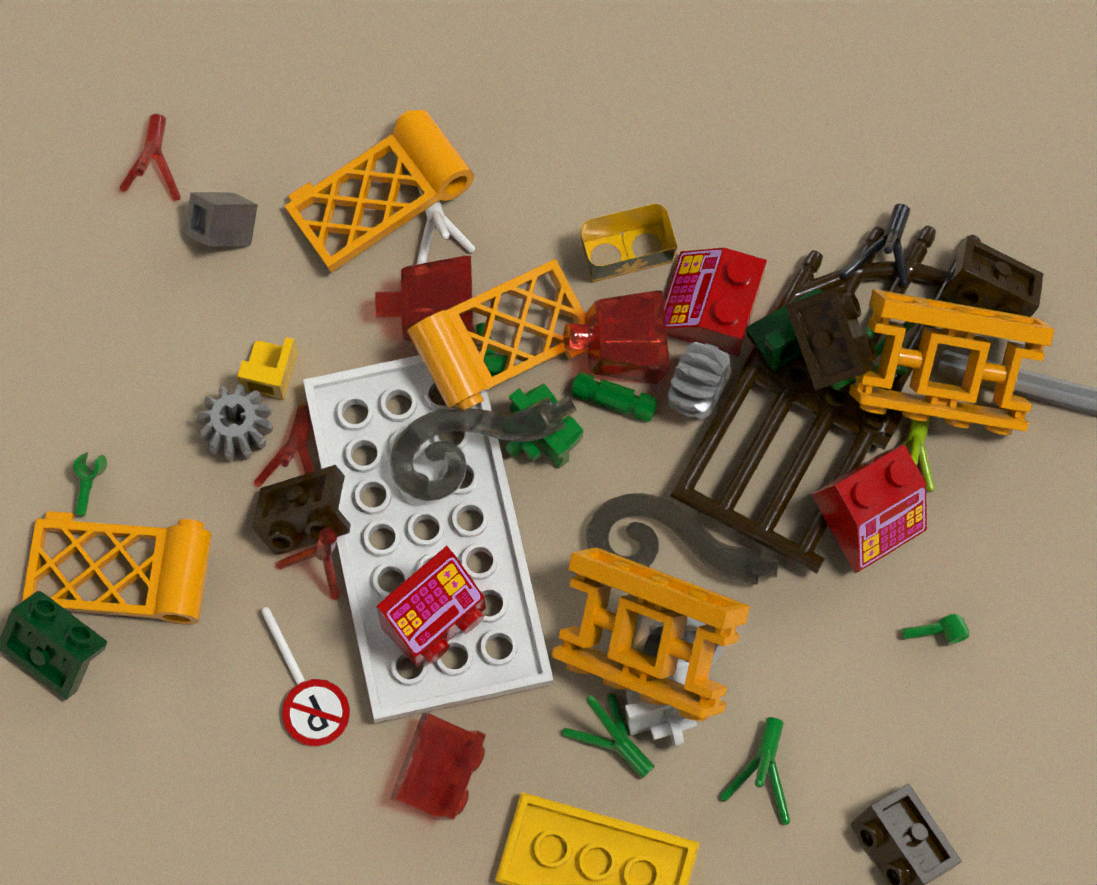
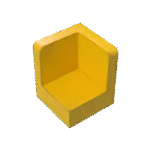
M285 337L283 346L259 340L255 341L249 362L242 360L237 375L239 384L244 386L245 392L251 393L256 390L262 396L285 400L298 355L295 339Z

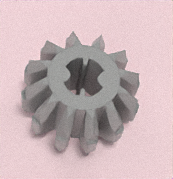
M694 342L688 345L684 354L681 355L671 380V387L668 392L669 407L690 418L693 416L704 419L712 414L727 380V373L730 369L729 354L708 343L705 345Z
M238 384L234 394L229 395L227 389L224 386H220L218 389L220 399L216 400L213 397L206 396L204 403L208 410L197 413L198 422L204 425L198 431L202 441H210L208 448L213 454L219 453L224 449L226 459L232 461L236 451L241 450L243 456L250 459L252 456L250 446L253 444L258 448H264L266 441L262 434H268L273 431L272 422L267 420L272 414L269 404H260L262 398L256 390L246 396L244 386ZM242 418L243 424H241L240 426L235 423H232L228 427V420L232 419L233 421L237 422Z

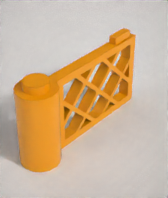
M409 110L399 116L391 135L315 186L308 182L288 195L291 202L286 204L285 208L332 273L439 200L448 201L463 194L472 184L474 173L426 110ZM392 151L398 159L395 173L374 172L377 160ZM404 169H406L409 175H403ZM349 179L363 180L359 198L338 196L341 185ZM372 181L392 183L388 201L367 199ZM401 184L418 186L423 192L422 196L411 203L396 202ZM313 203L327 204L323 222L305 220L300 212ZM336 205L356 207L352 225L331 223ZM365 208L384 210L383 222L374 228L361 226ZM313 231H320L319 237ZM329 232L348 234L347 245L330 256L325 249Z
M556 259L448 310L437 312L407 330L448 410L458 407L460 413L466 412L484 402L481 395L483 392L558 355L565 353L568 360L590 350L593 346L589 340L597 336ZM549 274L557 289L554 301L533 294L537 278ZM527 284L526 291L518 288L522 285ZM507 293L523 299L518 318L497 311L501 295ZM491 301L490 308L482 305ZM530 303L551 310L546 329L526 322ZM473 311L486 316L487 319L482 336L467 331L459 315ZM558 314L572 318L580 334L570 339L554 333ZM494 320L515 327L510 347L489 339ZM523 331L544 338L540 354L533 356L518 350ZM551 341L559 344L550 348ZM486 348L508 356L504 371L493 377L483 361ZM515 359L523 361L522 363L513 366Z
M46 511L45 519L36 518L22 601L37 592L38 582L51 571H54L65 587L53 595L51 599L68 612L156 618L176 624L199 623L212 533L204 529V523L192 519H180L177 525L159 528L74 521L75 515L73 513ZM47 531L63 532L72 543L51 559L44 550ZM72 533L83 535L76 539ZM97 535L108 536L116 546L98 561L94 562L83 546ZM116 537H127V538L124 539V540L120 543V542L117 540ZM141 538L156 539L154 554L138 566L126 550ZM79 550L90 564V567L69 582L58 566ZM123 554L134 570L113 586L101 570L119 555ZM43 557L47 563L41 567ZM149 569H151L150 580L144 574ZM97 574L109 590L95 601H84L76 589ZM141 577L148 586L146 606L127 604L119 593ZM72 594L76 600H68L65 598ZM114 597L119 601V603H108Z

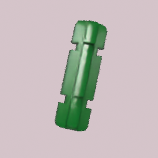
M579 372L576 375L572 385V395L585 401L592 398L594 399V404L626 415L628 412H632L634 418L646 422L651 421L657 408V399L642 392L640 396L635 395V390L604 379H601L600 382L595 381V376L584 372Z

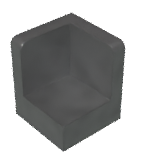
M190 192L184 234L207 247L250 246L258 204L232 192Z

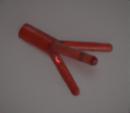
M152 114L149 116L144 150L119 188L122 192H126L137 176L144 175L153 158L157 162L173 200L179 201L181 195L161 151L166 118L163 115Z
M298 405L287 443L255 479L254 485L256 487H261L280 464L283 467H287L296 450L299 453L304 473L307 474L314 471L306 446V440L312 423L308 405Z
M322 529L315 547L277 561L276 567L283 569L317 557L323 561L331 599L337 600L339 598L332 561L333 550L338 546L337 534L333 529Z

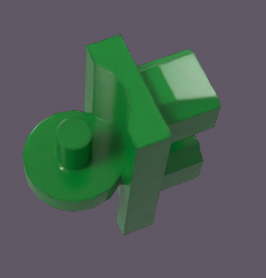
M543 383L525 394L519 388L509 395V399L512 402L509 410L522 424L524 429L515 420L510 421L505 426L506 431L512 437L506 445L505 449L512 457L525 452L531 461H535L542 455V452L534 444L536 441L558 469L569 462V451L581 441L584 431L570 415L553 427L546 421L544 416L558 406V401L550 389Z

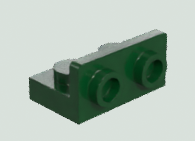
M41 591L35 592L11 609L0 637V650L65 700L78 691L90 661L103 652L107 645V641Z

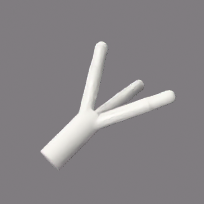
M418 187L419 194L422 196L423 192ZM440 200L425 210L427 221L414 272L416 279H421L423 276L435 225L442 239H448L451 234L469 253L475 251V246L444 215Z

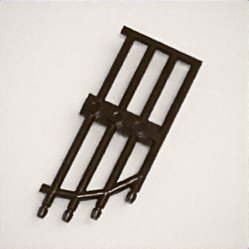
M926 225L918 233L915 239L916 243L912 244L904 258L908 285L902 287L899 282L895 261L873 262L877 253L846 279L840 276L841 271L846 267L813 279V274L817 273L821 266L823 255L818 251L812 250L805 257L802 268H799L776 310L815 289L826 291L845 284L847 291H853L855 294L862 280L892 278L893 280L887 292L905 294L910 283L915 279L939 285L932 300L950 303V301L942 297V292L955 273L958 253L948 270L921 264L928 253L927 248L931 247L936 236V230ZM875 227L866 237L865 244L861 246L855 259L882 237L885 230L881 227ZM969 235L970 237L981 242L980 238L976 235ZM918 323L905 348L918 350L923 328L936 329V326ZM874 332L872 339L874 347L877 345L882 333ZM754 347L672 490L670 497L817 574L825 558L815 553L814 550L828 526L819 508L817 507L798 543L775 532L774 529L832 424L856 435V438L831 482L861 465L872 444L885 450L903 417L902 411L887 408L886 414H876L861 409L860 403L849 394L851 384H855L857 379L840 390H835L831 385L815 390L803 355L772 371L757 348ZM906 367L907 373L905 375L895 374L892 388L883 389L901 392L914 368ZM755 383L777 394V397L722 495L716 501L694 488ZM794 403L817 416L760 519L756 522L735 511L734 508Z

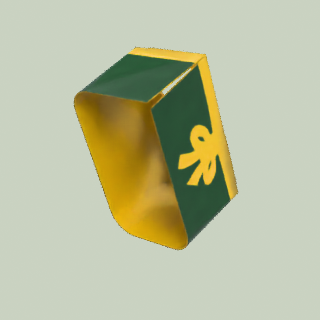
M650 204L589 219L581 227V244L593 282L672 263L678 247L668 212L660 204ZM653 234L661 240L663 245L662 251L639 257L634 255L632 244L639 235ZM610 244L619 250L621 261L599 266L593 264L590 257L593 249L598 245Z

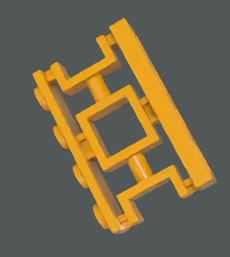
M876 289L872 290L869 307L873 310L872 318L869 317L867 326L873 332L887 334L878 372L869 371L856 376V384H851L849 394L860 403L861 409L876 414H886L887 408L902 411L903 416L918 421H928L929 416L944 418L945 423L960 428H970L971 423L986 425L985 428L987 430L1002 435H1011L1012 430L1027 432L1029 422L1025 419L1026 412L1030 413L1032 404L1024 397L1014 396L1013 392L1022 358L1043 361L1045 352L1042 350L1044 346L1051 347L1055 331L1053 327L1040 318ZM896 319L941 327L942 330L924 327L919 349L902 348L906 328L899 322L889 320ZM974 334L1026 342V344L1008 341L1002 365L987 363L991 343L985 338L975 336ZM938 343L971 349L962 386L929 381ZM897 365L911 367L914 369L909 387L917 394L926 396L874 388L873 386L891 389ZM981 380L997 382L992 401L1000 408L1009 410L957 401L976 404Z
M597 547L572 552L568 570L577 573L576 577H571L569 586L588 593L581 628L571 626L560 629L558 638L563 640L562 645L553 647L551 657L565 662L566 668L572 672L594 674L603 678V683L611 688L630 689L641 694V699L645 702L655 705L667 704L680 710L679 714L689 720L705 721L707 717L725 712L726 702L720 698L726 695L727 686L708 679L716 644L727 646L738 642L739 633L735 632L736 627L746 624L750 606ZM612 587L629 594L620 596L617 613L607 610ZM638 614L664 623L657 658L631 648ZM688 617L706 624L697 627L694 644L683 640ZM603 628L612 631L608 654L592 648V646L600 644ZM678 659L689 662L685 684L666 678L675 675Z

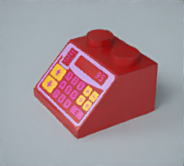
M725 247L680 251L655 332L690 343L698 342L705 345L708 343L718 347L719 350L739 357L746 335V328L749 326L763 281L767 260Z
M905 444L876 455L811 494L854 573L862 571L927 530L926 482Z
M446 545L382 600L376 608L381 629L418 668L425 661L432 664L440 659L450 648L447 642L457 633L462 631L464 634L472 631L483 620L485 615L482 612L486 609L485 597L455 554Z

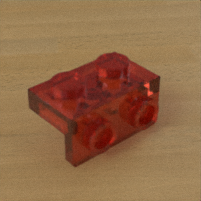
M430 713L422 714L389 800L437 821L454 820L456 815H459L467 804L469 791L466 788L472 772H475L483 761L485 748L482 745L486 734L478 730L467 731Z

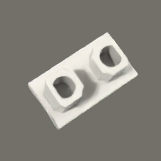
M688 667L676 669L675 675L666 678L685 684ZM626 689L627 705H625L630 735L648 730L651 731L653 740L670 735L671 741L676 748L684 745L682 731L698 727L697 721L682 717L679 714V709L667 704H650L641 699L640 693Z

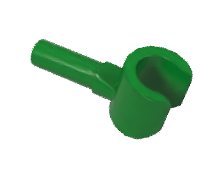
M484 322L476 325V330L480 336H482L484 330ZM486 348L485 365L493 377L504 371L508 356L502 353L495 354L494 350Z
M88 452L80 455L75 460L73 467L75 474L80 478V488L74 514L86 516L94 478L101 475L107 467V459L104 455L96 458L94 471L90 470L86 465Z
M950 614L938 622L929 625L903 628L904 639L943 633L947 644L953 645L969 637L967 625L963 617L958 614Z

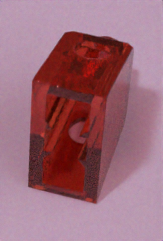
M471 255L402 268L401 291L375 292L376 318L401 317L403 338L407 341H412L407 332L411 326L437 312L448 310L473 298ZM473 311L459 315L467 331L474 333Z
M662 290L599 299L594 301L585 313V323L565 324L563 332L565 349L587 350L589 370L595 375L647 384H658L670 370Z

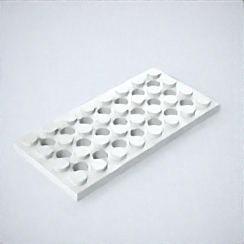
M420 355L304 379L303 383L321 469L336 465L345 475L338 510L350 522L351 527L348 534L336 537L375 723L554 684L487 391L481 394L484 402L463 413H460L458 407L448 410L446 405H436L431 401L430 394L437 387ZM402 395L410 399L412 405L408 412L402 415H395L388 411L386 408L387 403L394 396ZM356 404L364 406L368 410V416L363 422L351 424L343 418L344 411L349 406ZM448 427H456L465 435L463 441L455 447L445 446L439 440L440 433ZM411 436L418 439L421 443L419 451L412 456L399 454L395 447L401 438ZM360 446H370L376 450L377 457L373 463L361 466L352 460V454ZM459 468L469 470L474 476L473 482L463 489L453 487L448 481L451 472ZM413 478H423L430 484V489L425 496L413 498L407 495L404 490L406 483ZM370 487L381 488L386 493V499L383 504L374 508L365 506L361 502V495L366 489ZM467 510H475L482 515L483 523L476 530H464L457 523L460 514ZM429 519L438 524L439 532L433 539L421 540L415 536L413 532L414 527L421 520ZM388 529L394 533L395 541L390 548L379 550L370 544L371 535L376 530ZM447 545L483 596L488 594L495 595L500 598L503 606L496 615L484 616L483 620L469 633L464 634L460 631L447 642L450 648L459 647L467 653L468 660L463 667L449 669L442 663L441 658L432 664L425 661L423 663V670L418 677L405 679L398 674L397 666L407 656L381 629L376 606L390 592L380 588L379 580L384 573L396 571L406 581ZM476 552H484L492 558L493 564L488 571L475 573L467 566L468 558ZM497 637L507 639L513 647L510 655L500 660L490 657L486 652V646L489 641Z

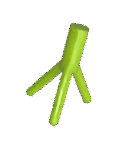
M929 416L928 421L912 419L908 437L901 445L905 444L908 451L910 450V455L916 466L919 459L922 476L926 482V490L933 492L935 486L925 448V439L931 416Z

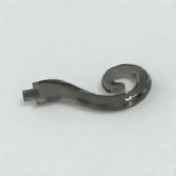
M569 395L555 403H552L549 396L529 407L512 413L468 408L466 410L450 408L430 412L409 424L395 441L390 457L391 477L403 493L414 499L436 501L446 498L457 491L465 480L467 470L465 455L461 448L449 441H437L428 445L425 449L426 458L432 462L446 461L448 468L443 477L433 481L424 480L414 470L413 460L417 450L426 441L446 432L457 431L476 433L513 442L540 440L566 428L562 419L576 412L577 409Z
M630 493L612 498L604 502L592 514L586 526L585 536L588 549L597 547L649 567L659 552L658 537L652 527L639 522H632L627 525L626 533L628 537L639 543L638 552L631 556L619 555L611 548L609 533L612 526L624 518H650L669 527L709 570L727 580L758 585L759 576L777 578L778 560L762 559L761 549L729 546L720 542L681 507L655 495Z

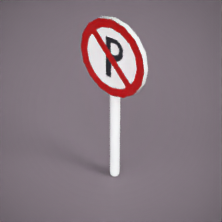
M263 607L261 610L262 615L297 683V686L290 690L283 703L282 718L285 729L294 740L305 746L321 747L332 744L343 735L349 724L350 707L346 695L338 686L328 680L311 679L305 681L271 610L268 607Z

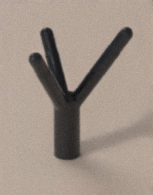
M901 203L894 205L884 235L841 271V278H848L884 247L886 254H890L892 251L894 253L900 285L902 287L908 285L901 238L910 215V208L907 205Z

